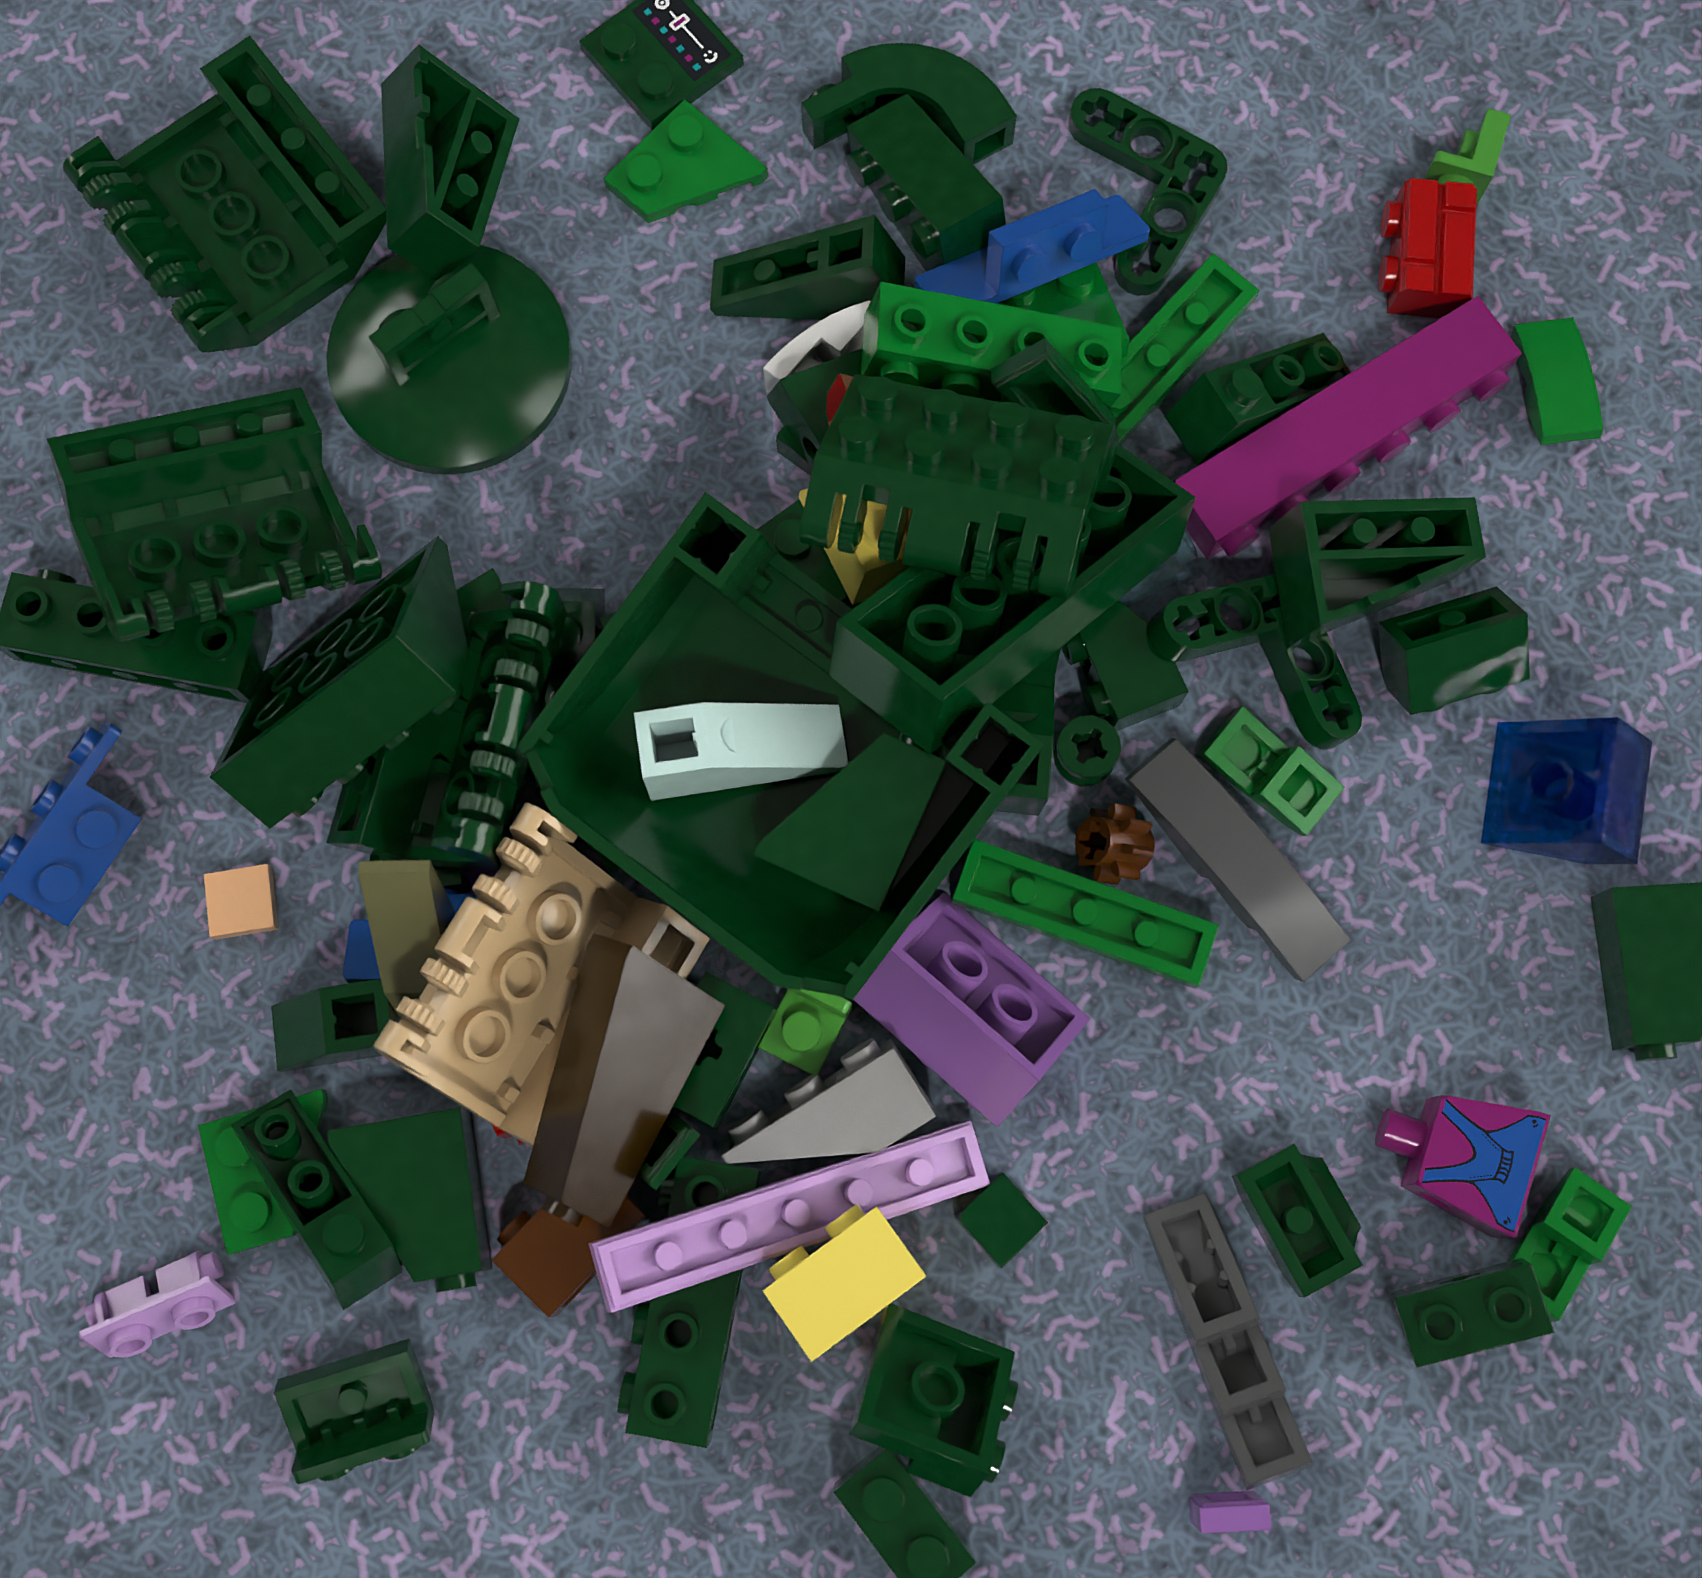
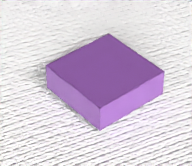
M1254 1491L1192 1494V1497L1189 1498L1191 1523L1201 1533L1271 1530L1269 1504Z

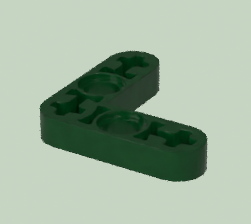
M1102 88L1085 90L1074 99L1071 106L1068 123L1069 131L1073 138L1088 149L1158 185L1140 214L1143 221L1150 227L1148 240L1119 252L1114 266L1115 279L1122 289L1136 296L1150 295L1157 292L1164 285L1219 194L1228 170L1227 160L1222 151L1214 145L1111 91ZM1097 109L1106 113L1105 121H1099L1095 127L1088 126L1085 123L1087 115H1093ZM1122 121H1126L1129 124L1125 127L1121 142H1117L1114 140L1115 132L1120 130ZM1148 135L1160 142L1163 151L1160 155L1153 158H1145L1134 152L1131 142L1139 136ZM1199 163L1205 164L1209 167L1208 174L1200 178L1191 197L1183 191L1190 171L1195 169ZM1163 209L1177 210L1184 216L1186 226L1177 232L1162 230L1156 224L1154 215ZM1150 241L1159 246L1154 255L1151 270H1146L1142 276L1135 275L1132 272V261L1138 262L1142 259Z
M1276 574L1176 597L1152 616L1148 624L1149 640L1161 656L1174 662L1187 661L1261 642L1298 730L1312 746L1322 750L1333 749L1358 733L1362 724L1360 706L1328 633L1287 648L1281 606L1269 609L1263 613L1262 605L1270 599L1274 603H1280ZM1220 604L1232 606L1238 612L1242 621V630L1230 628L1223 621L1219 611ZM1197 620L1200 628L1191 635H1188L1185 631L1177 632L1173 627V624L1176 627L1192 625ZM1294 648L1303 649L1311 656L1315 666L1313 675L1305 673L1298 667L1293 656ZM1319 684H1322L1325 691L1321 689L1315 694H1313L1311 690ZM1333 713L1337 723L1336 721L1327 722L1323 715Z

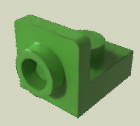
M1488 108L1476 131L1471 129L1465 130L1456 155L1444 151H1437L1423 179L1438 180L1439 184H1444L1447 181L1475 184V187H1477L1478 204L1493 178L1511 114Z
M788 988L758 1048L809 1075L816 1073L819 1075L852 1010V1003L841 996Z

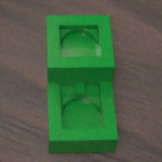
M1574 318L1514 324L1510 338L1522 352L1517 362L1527 383L1523 399L1528 418L1540 445L1601 438L1603 422L1598 392L1588 354Z
M1243 706L1234 708L1196 754L1199 759L1278 821L1301 836L1308 835L1345 788L1300 746L1288 748Z
M1575 1167L1566 1172L1543 1202L1507 1260L1508 1262L1524 1258L1532 1263L1551 1322L1561 1319L1590 1264L1602 1262L1632 1207Z

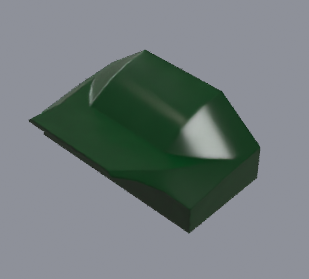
M1291 1144L1232 1176L1242 1203L1282 1275L1298 1297L1305 1298L1363 1266L1354 1250L1361 1225L1322 1157L1302 1155L1296 1145Z

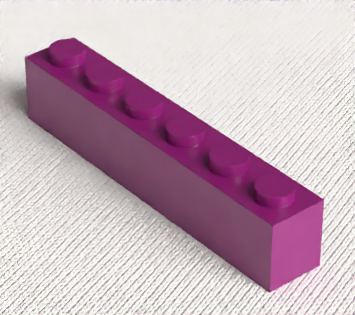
M1476 296L1174 480L1176 484L1196 497L1186 531L1206 559L1222 550L1225 551L1228 557L1236 555L1259 537V533L1256 531L1257 528L1272 519H1275L1277 522L1299 502L1308 501L1307 498L1324 487L1330 495L1340 491L1360 475L1361 471L1358 469V466L1374 456L1380 464L1392 459L1411 443L1408 435L1423 426L1426 427L1429 433L1439 430L1461 412L1458 405L1473 395L1481 403L1498 393L1510 382L1511 379L1508 377L1507 372L1522 352L1481 298Z

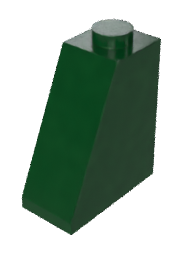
M902 732L898 739L883 733L762 839L754 852V856L881 913L944 773L946 760L935 756L938 748L929 754Z
M1702 882L1612 887L1592 896L1591 903L1612 1051L1634 1049L1635 1061H1657L1677 1058L1676 1047L1699 1042L1702 1037Z
M459 1107L327 1131L329 1146L392 1242L396 1254L414 1282L434 1280L436 1293L477 1286L475 1272L492 1270L472 1112Z

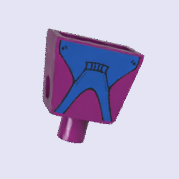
M1439 1095L1426 1099L1420 1119L1389 1108L1386 1109L1376 1131L1375 1146L1408 1157L1401 1187L1494 1238H1516L1551 1115L1527 1109Z

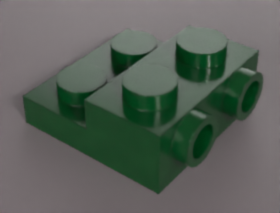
M890 1303L880 1317L849 1435L908 1457L906 1473L972 1497L984 1481L992 1483L995 1480L1004 1458L1006 1445L1004 1441L998 1440L997 1436L1000 1422H1004L1008 1418L1017 1395L1018 1382L1010 1379L1015 1352Z

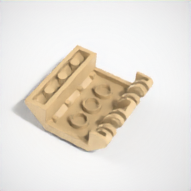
M525 803L509 829L514 839L504 837L495 851L502 863L495 877H487L482 874L479 876L472 887L477 899L466 897L434 948L440 958L438 961L428 958L420 970L422 976L428 981L426 988L419 999H410L404 996L396 1009L402 1019L399 1023L389 1020L373 1047L395 1065L478 1117L533 1148L585 951L593 933L633 945L685 980L710 938L669 906L634 895L566 842L574 843L578 835L546 811L535 805Z

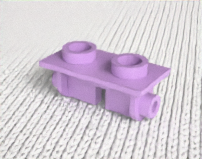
M196 1251L189 1256L156 1269L155 1273L159 1292L153 1295L150 1292L149 1282L144 1276L97 1294L94 1298V1303L85 1307V1316L90 1327L81 1330L80 1337L109 1358L130 1357L144 1352L151 1346L153 1339L173 1330L195 1329L206 1325L214 1319L215 1312L236 1303L234 1296L215 1281V1279L224 1275L220 1258L214 1251L206 1255L201 1251Z

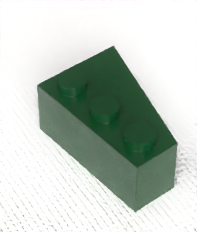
M418 44L381 83L388 249L437 281L442 276L451 273L480 247L520 118Z
M908 93L846 127L852 153L846 156V160L853 178L861 188L867 186L870 188L885 216L895 225L925 271L988 247L989 232L1006 225L1003 197Z
M1475 497L1301 501L1269 528L1287 648L1448 583L1486 558Z

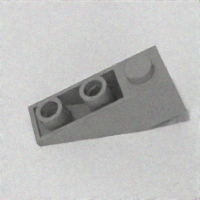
M874 1038L847 1052L840 1059L844 1067L829 1077L821 1080L816 1073L792 1086L784 1094L788 1102L768 1115H765L762 1109L759 1108L736 1121L728 1128L732 1138L724 1143L722 1156L727 1164L880 1152L930 1121L936 1115L930 1099L893 1040L890 1038L877 1045Z

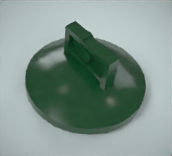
M480 245L456 269L442 276L437 281L399 255H395L376 266L355 285L338 310L331 327L326 356L327 374L334 400L353 432L369 448L388 461L419 472L447 475L469 473L497 465L513 457L531 444L547 428L560 408L568 388L572 367V348L568 327L561 307L549 287L533 270L521 261L502 251Z

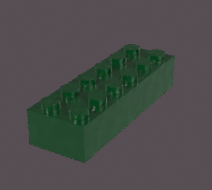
M1118 445L1105 488L1097 486L1082 531L1077 573L1067 600L1038 594L1039 577L1048 537L1042 536L1037 564L1031 587L1028 591L1014 589L1011 577L1022 533L1005 529L999 530L995 551V565L992 573L989 574L988 580L986 582L972 580L970 577L972 557L980 523L975 522L967 565L961 577L910 566L837 620L829 676L931 754L973 720L987 702L991 704L1178 552L1196 497Z

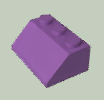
M945 892L911 922L853 999L867 1011L872 1019L882 1024L909 1048L923 1064L936 1072L962 1095L970 1106L980 1111L996 1127L1005 1120L1037 1084L1090 1020L1086 1014L963 907L952 903V898Z

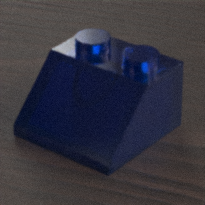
M1619 717L1498 722L1481 843L1582 864L1637 865L1652 741Z

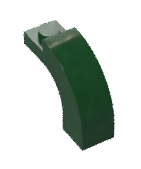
M911 43L875 45L841 57L842 82L836 85H823L816 89L807 100L801 102L802 131L813 149H816L847 133L846 127L908 93L973 165L1013 144L1017 119L1016 113L998 87L977 67L945 50Z

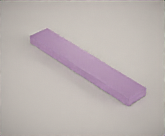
M971 1120L962 1121L891 1144L880 1152L854 1156L588 1244L606 1309L612 1313L790 1253L801 1245L807 1247L831 1239L824 1228L856 1204H859L865 1214L877 1206L887 1220L990 1185L972 1122Z

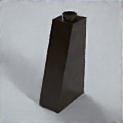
M593 933L587 944L523 1183L547 1195L541 1207L546 1212L576 1227H579L584 1215L610 1228L725 1005L633 945Z

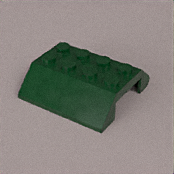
M248 36L200 68L214 93L213 97L118 160L114 159L103 141L97 136L72 152L63 163L64 173L77 190L84 195L83 198L89 206L93 207L94 210L104 208L108 211L104 215L105 219L103 220L105 227L111 235H114L117 243L142 276L149 281L151 288L157 296L165 297L166 299L170 296L172 298H179L175 299L176 302L172 304L171 314L183 326L185 333L198 350L206 353L256 346L353 280L387 222L385 205L251 36Z
M854 374L816 452L800 524L799 539L804 544L827 549L831 548L837 533L843 505V495H846L839 534L837 536V549L841 552L853 554L862 540L867 501L887 505L883 528L878 539L879 560L894 563L901 549L908 520V509H913L904 547L903 564L961 577L967 565L976 522L980 523L972 557L971 579L981 582L988 580L989 574L992 573L995 565V551L999 530H1010L1022 533L1018 555L1015 557L1012 567V586L1014 589L1028 591L1031 587L1037 564L1042 536L1048 537L1039 577L1038 594L1067 600L1077 573L1082 531L1097 486L1104 488L1106 486L1118 450L1119 435L1114 425L1092 421L1079 415L1051 413L1026 408L1013 402H996L960 395L947 389L935 390L895 382L881 376L869 377Z
M301 387L47 438L48 449L73 537L110 634L119 642L148 636L151 629H155L159 633L175 629L174 621L190 617L195 618L199 622L216 619V613H221L226 617L282 603V597L290 601L306 597V589L318 586L332 591L346 587V582L357 585L382 578L380 559L365 524L357 526L356 540L322 466V431Z
M532 581L502 584L501 592L518 599L512 601L510 608L474 613L460 608L469 658L460 684L463 686L462 694L441 715L434 716L429 712L418 720L410 735L393 750L388 751L381 747L370 755L367 764L360 773L351 781L342 785L326 843L400 861L430 860L433 867L500 869L501 861L495 851L504 837L512 839L509 829L520 791L526 784L529 776V763L525 754H521L517 745L546 707L545 695L553 665L560 656L563 645L561 635L567 612L559 593L555 589Z

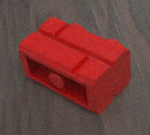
M1410 178L1404 181L1394 201H1386L1381 218L1380 233L1381 237L1390 238V255H1384L1378 274V291L1388 293L1387 313L1442 318L1473 299L1477 187H1475V184L1448 181L1444 184H1439L1438 180Z

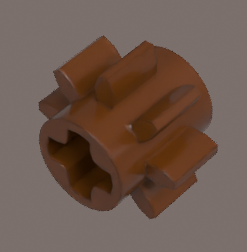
M1111 803L1108 810L1091 808L1090 817L1080 824L1075 837V849L1079 857L1078 864L1095 868L1093 873L1094 881L1118 885L1121 878L1139 880L1140 870L1145 868L1154 856L1155 842L1150 830L1153 825L1151 822L1135 819L1136 807Z

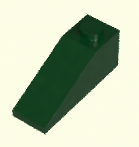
M875 214L715 259L713 264L710 310L715 316L823 320L850 306L871 301L880 282L904 286L906 257Z

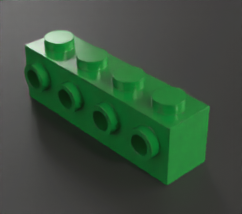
M880 282L864 314L861 375L869 377L881 376L895 382L935 390L947 389L960 395L996 402H1008L992 385L991 368L1046 338L1110 409L1121 395L1122 328Z

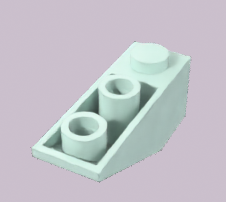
M702 702L634 713L642 778L651 801L840 772L848 765L839 705Z

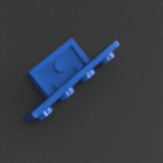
M1093 189L990 231L988 247L917 275L915 277V288L997 304L1147 241L1150 227L1120 195H1113L1104 199L1096 189Z
M105 721L98 731L91 726L84 730L67 758L75 762L61 784L51 779L32 804L30 812L38 817L24 837L13 833L1 847L0 906L10 893L68 927L142 820L139 816L86 785L122 733V730L115 725Z

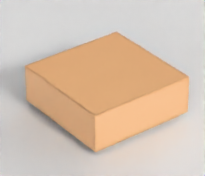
M263 864L204 874L209 936L217 940L279 929L272 866Z

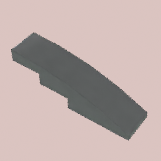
M1170 738L1125 778L1126 782L1186 861L1201 877L1208 878L1239 919L1248 928L1258 932L1280 963L1296 980L1305 982L1351 941L1315 893L1265 833L1176 738Z
M1206 1193L1145 1214L1144 1222L1210 1401L1246 1490L1309 1468L1313 1461L1285 1399L1286 1387L1259 1328L1260 1316Z

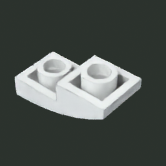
M871 301L850 306L824 318L783 347L763 367L766 392L770 393L782 378L861 349L864 314Z

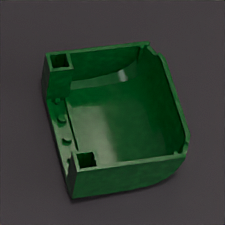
M705 492L517 746L521 754H525L542 789L540 793L554 818L775 986L796 990L804 989L853 1000L1045 744L991 703L987 702L973 720L938 748L935 756L946 760V768L881 913L754 856V852L762 839L839 772L651 801L642 778L634 713L702 702L839 705L848 764L883 733L896 739L901 734L900 730L829 676L837 620L852 609L777 554L762 533Z

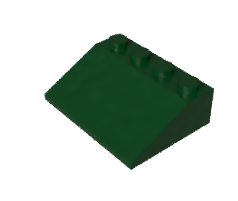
M439 536L430 541L263 671L210 778L269 829L291 813L296 817L307 813L321 798L325 788L336 780L341 784L351 781L365 767L370 755L381 747L388 751L393 750L410 735L418 720L429 712L434 716L441 715L462 694L463 686L460 684L469 658L448 546Z

